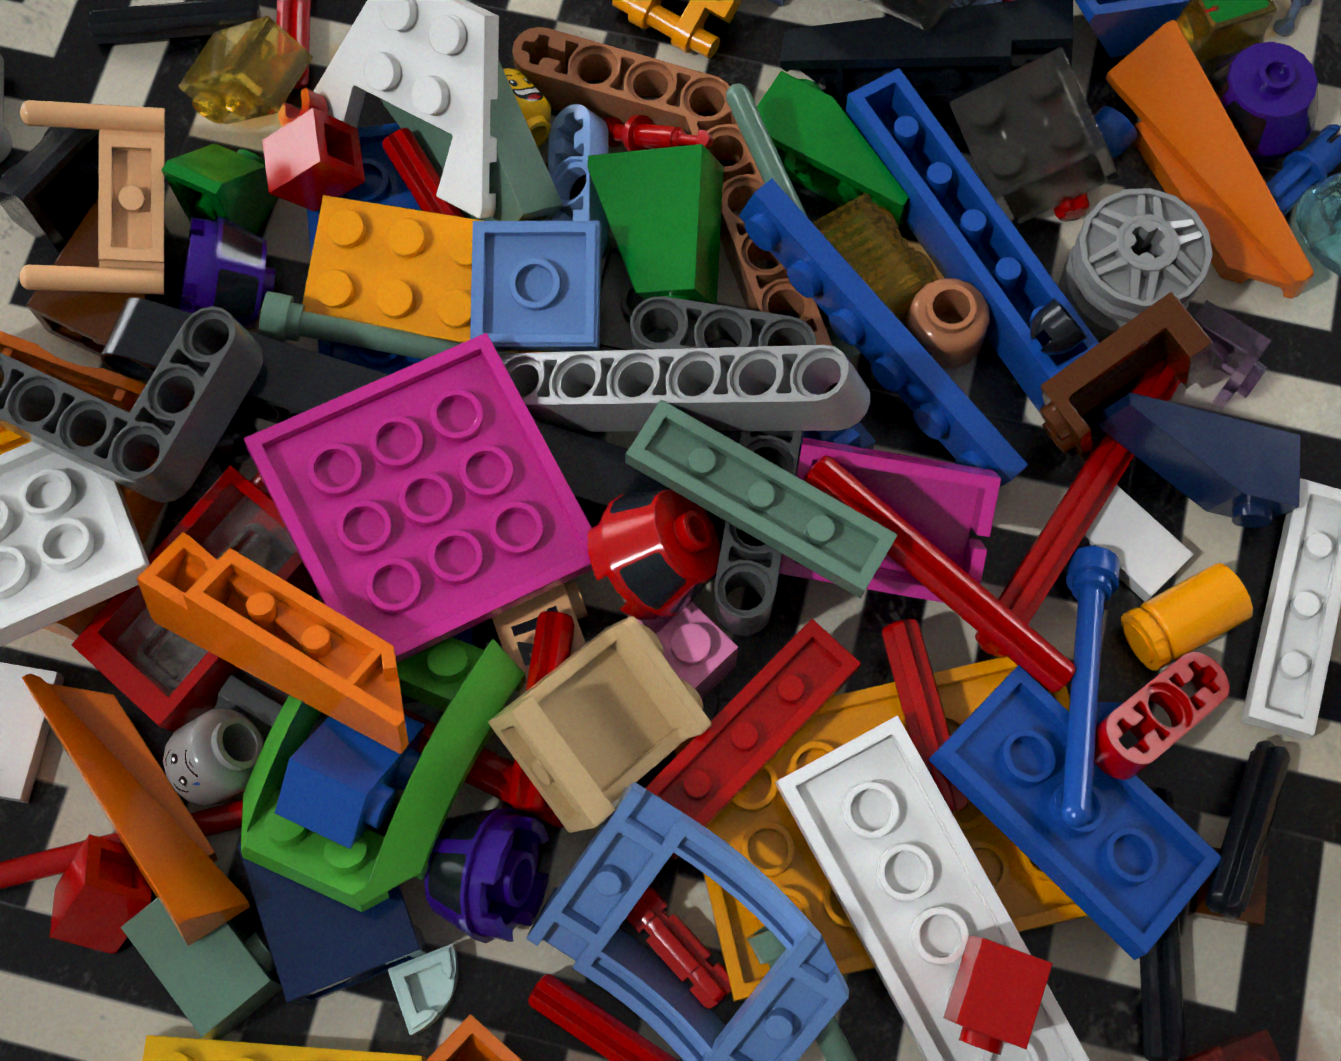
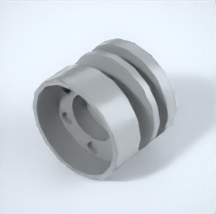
M1151 188L1124 189L1103 198L1086 216L1075 245L1072 247L1064 265L1058 287L1100 343L1171 291L1186 309L1188 308L1190 300L1196 295L1198 288L1207 276L1213 256L1209 231L1197 212L1174 195Z

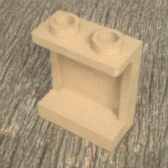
M634 616L625 618L605 628L488 721L489 725L569 833L597 827L616 810L612 803L622 795L625 787L640 780L685 740L702 735L712 726L711 721L703 711V701L696 689L690 683L678 677L663 656L664 649L657 635L647 626L640 624Z

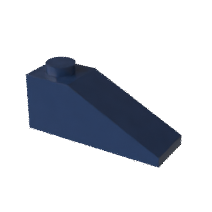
M1132 392L1097 414V426L1206 512L1231 517L1232 523L1237 526L1259 528L1270 525L1272 519L1299 507L1300 435Z

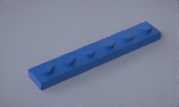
M773 178L753 193L739 214V217L745 223V229L750 239L760 249L770 251L787 270V276L792 286L806 298H812L829 317V323L834 333L846 344L854 345L871 364V371L876 380L888 391L896 392L913 411V418L918 427L927 436L939 440L955 458V464L994 470L1001 478L1000 487L1012 481L1028 465L1026 461Z

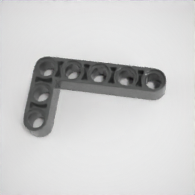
M665 296L651 297L643 300L635 307L630 318L632 350L709 348L708 345L711 342L723 339L733 342L738 347L816 345V336L812 328L803 320L792 316ZM655 330H666L674 335L671 340L663 343L649 341L645 336ZM771 386L767 387V388L762 392V394H763L764 392L768 391V390L771 388ZM742 431L740 445L795 476L803 431ZM726 521L715 579L714 614L719 625L727 632L737 636H750L760 632L769 623L773 613L782 553L767 544L762 546L745 544L737 535L741 529ZM738 587H748L760 595L762 602L751 610H740L734 608L727 601L726 596Z
M214 306L201 308L191 314L183 323L130 412L0 353V426L147 498L163 503L175 501L185 495L192 487L255 381L263 364V350L259 342L229 312ZM190 401H192V402L189 404V406H188L186 409H184L185 406H186ZM157 458V461L149 468L150 464Z

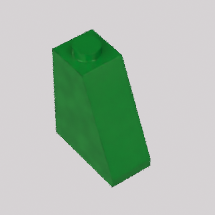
M703 144L588 155L587 168L635 292L645 300L651 297L665 296L717 305L724 166Z

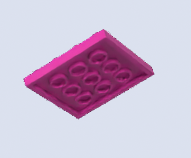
M487 332L244 438L246 448L323 604L393 645L397 663L593 570L588 556V531L592 527Z

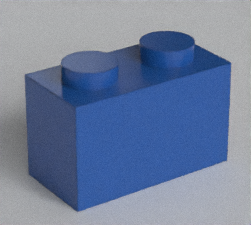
M404 715L409 744L404 752L399 754L329 716L289 758L275 814L351 849L369 826L376 829L382 826L391 811L397 791L399 789L405 790L422 754L417 749L425 724Z

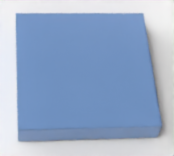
M473 221L470 339L487 332L496 351H599L600 221Z

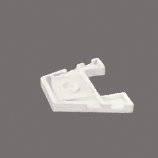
M367 0L314 92L325 97L328 105V115L355 128L358 125L367 91L452 134L453 138L436 196L479 219L494 216L496 193H489L490 163L497 162V138L490 135V105L492 99H498L499 16L466 0Z

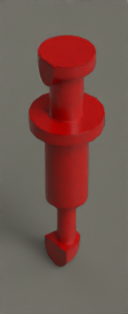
M635 114L625 124H622L620 119L614 117L604 119L608 126L609 147H616L623 142L627 151L703 144L707 149H710L714 144L711 134L705 130H699L698 136L687 135L681 127L655 125L645 115Z

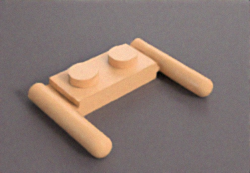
M36 100L25 101L20 108V116L22 121L28 126L99 130V267L28 264L20 271L19 279L21 285L27 290L164 295L165 176L161 170L165 165V108Z

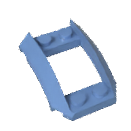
M636 782L624 788L619 802L614 807L616 810L604 821L560 886L553 889L526 939L537 946L543 940L574 959L573 969L604 988L635 1012L672 1047L683 1061H798L849 998V988L821 933L766 875L727 842ZM673 852L702 871L734 896L786 948L727 1025L724 1024L712 1009L705 1008L690 992L692 987L686 981L682 982L662 959L633 936L619 928Z

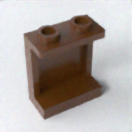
M1171 291L1040 385L1044 407L1039 410V413L1045 421L1042 424L1043 428L1063 454L1074 449L1082 461L1086 460L1093 452L1091 430L1082 419L1163 360L1183 385L1189 388L1208 374L1213 341Z

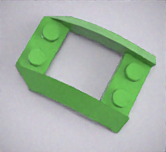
M451 637L397 663L401 694L441 710L444 714L435 727L410 776L385 837L366 829L351 849L275 814L289 758L305 742L311 728L321 713L317 709L305 704L303 700L300 701L289 695L269 732L243 793L241 853L243 858L360 912H364L388 899V891L413 877L423 880L428 870V860L451 807L481 751L494 732L488 721L502 711L514 690L520 691L526 682L525 673L494 639L483 650Z

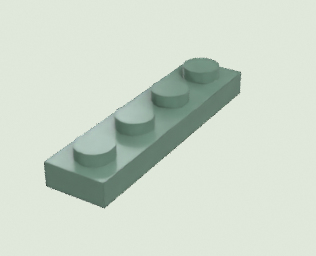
M663 400L659 401L626 452V464L860 599L898 535Z

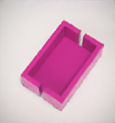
M803 437L796 477L804 481L806 473L819 458L825 455L832 457L981 584L987 549L980 539L970 538L969 534L972 527L976 535L990 537L1001 478L994 470ZM782 554L779 574L833 583ZM887 554L867 587L869 590L944 603Z

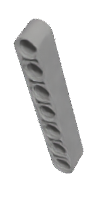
M828 345L499 353L533 420L572 432L641 431L660 400L667 402L716 431H838L848 429L859 423L867 413L870 405V391L863 379L842 351ZM838 383L831 391L823 394L829 386ZM771 386V388H770L768 391H766V392H764V393L762 394V392H763L767 387Z

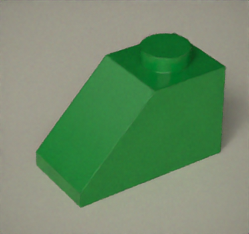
M214 143L167 160L161 170L190 224L192 217L217 221L219 215L256 235L279 198L269 194L265 161L258 155L245 149H239L236 153Z

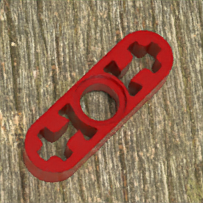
M1185 653L1096 726L1094 755L1096 765L1103 772L1116 779L1126 780L1136 776L1228 697L1230 686L1224 670L1215 660L1203 653ZM1189 681L1195 684L1199 690L1190 698L1181 689ZM1148 701L1158 704L1165 710L1170 717L1171 727L1161 724L1153 716L1149 709ZM1131 730L1139 741L1127 750L1118 739Z

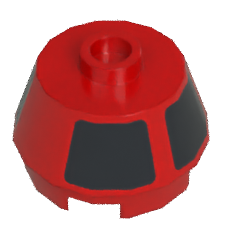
M673 490L621 494L609 502L607 509L603 512L599 525L588 531V556L597 581L608 576L615 590L627 601L619 609L638 620L677 616L690 605L717 573L721 550L714 524L703 507Z

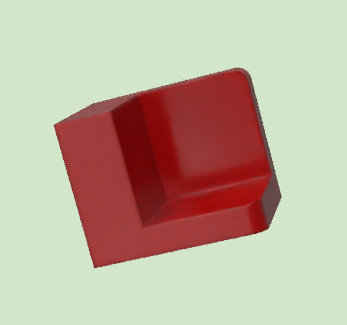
M88 835L55 887L49 938L110 954L116 953L127 938L121 927L151 903V887L124 844L95 835Z

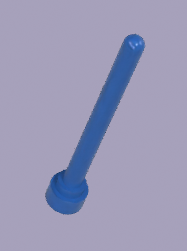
M1086 546L1076 549L1067 563L1066 584L1072 591L1075 599L1078 600L1073 655V664L1076 667V671L1071 681L1061 815L1064 822L1073 828L1085 826L1091 816L1104 602L1110 599L1119 586L1120 560L1114 552L1099 546Z

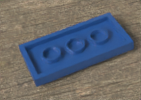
M1018 665L928 760L1133 960L1138 959L1150 951L1220 863L1221 856L1137 776L1126 780L1116 779L1103 772L1095 762L1090 820L1085 826L1080 828L1068 826L1062 818L1061 811L1069 711L1027 671Z

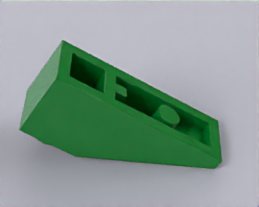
M780 71L757 105V108L790 180L897 235L902 227L909 196L832 96L824 93L817 84L810 80L797 79Z

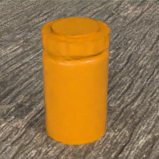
M1215 563L1147 600L1140 608L1135 607L1121 616V626L1125 638L1137 658L1150 670L1157 671L1168 665L1171 660L1179 659L1185 653L1192 652L1248 621L1253 616V606L1250 596L1239 577L1226 565Z

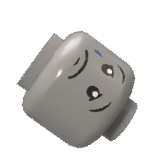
M229 708L211 709L174 731L165 745L163 757L166 777L174 790L187 801L202 806L220 804L245 790L263 748V737L256 725L243 713Z

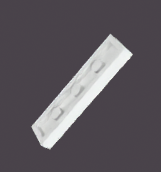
M1300 478L1299 507L1287 512L1285 516L1241 722L1304 741L1315 734L1341 607V489Z

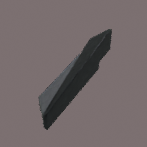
M1013 0L792 28L784 32L780 67L786 72L789 70H800L814 80L824 93L832 96L839 105L847 104L849 93L897 68H900L925 104L1010 103L1011 80L1071 86L1073 0Z

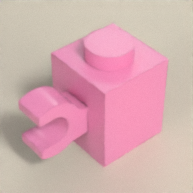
M693 602L675 617L663 616L651 620H638L640 624L647 626L657 635L664 649L663 656L680 679L687 681L696 689L701 699L736 667L738 646Z

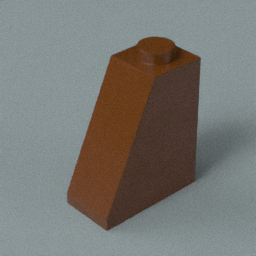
M98 198L53 265L99 267ZM165 225L164 295L36 290L26 306L47 332L101 357L126 299L142 298L165 305L173 237Z

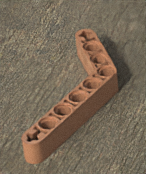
M535 27L519 34L514 41L512 49L515 69L519 70L549 101L551 109L562 111L569 105L581 104L603 120L607 117H614L620 119L622 124H625L631 116L638 114L649 117L655 125L681 127L687 135L698 136L699 130H705L711 134L714 144L708 151L718 161L730 160L736 163L733 166L724 167L720 239L746 308L767 313H776L777 311L792 312L812 328L816 336V345L833 346L816 302L812 298L804 297L792 286L787 276V270L770 251L760 249L750 239L745 229V223L739 216L733 213L743 209L753 193L765 183L727 103L726 92L730 87L727 82L717 76L550 28ZM594 80L604 81V82L599 83V84H589V83H588L589 81H594ZM646 96L659 97V99L644 100L642 98ZM708 111L715 113V115L705 117L698 115V113ZM766 259L778 266L764 270L757 268L752 263L757 260ZM830 386L824 391L823 394L829 392Z

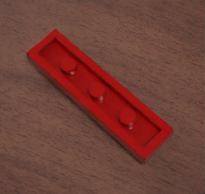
M811 619L711 720L712 726L702 735L696 736L645 789L707 828L859 670L861 663L814 619ZM674 852L670 856L674 861L679 857Z

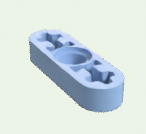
M572 104L564 108L555 117L549 134L548 172L563 203V206L551 221H600L602 258L608 243V219L587 164L588 155L608 154V126L602 118L585 106ZM586 174V183L583 190L576 198L570 200L572 186L579 177Z

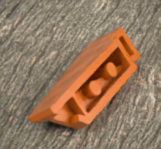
M1171 20L1162 25L1107 73L1105 79L1142 120L1134 126L1138 137L1133 143L1164 191L1176 196L1194 209L1209 231L1213 254L1211 263L1219 276L1240 284L1250 278L1277 286L1284 292L1283 297L1293 299L1301 294L1314 276L1313 268L1179 25L1175 20Z
M184 532L136 578L150 616L158 625L300 701L303 700L305 704L399 754H402L407 748L409 742L394 646L232 548H229L218 560L215 559Z
M32 673L23 676L22 679L35 703L186 944L190 946L250 907L249 902L243 893L216 866L215 862L218 859L215 851L172 787L113 694L46 683L40 676Z

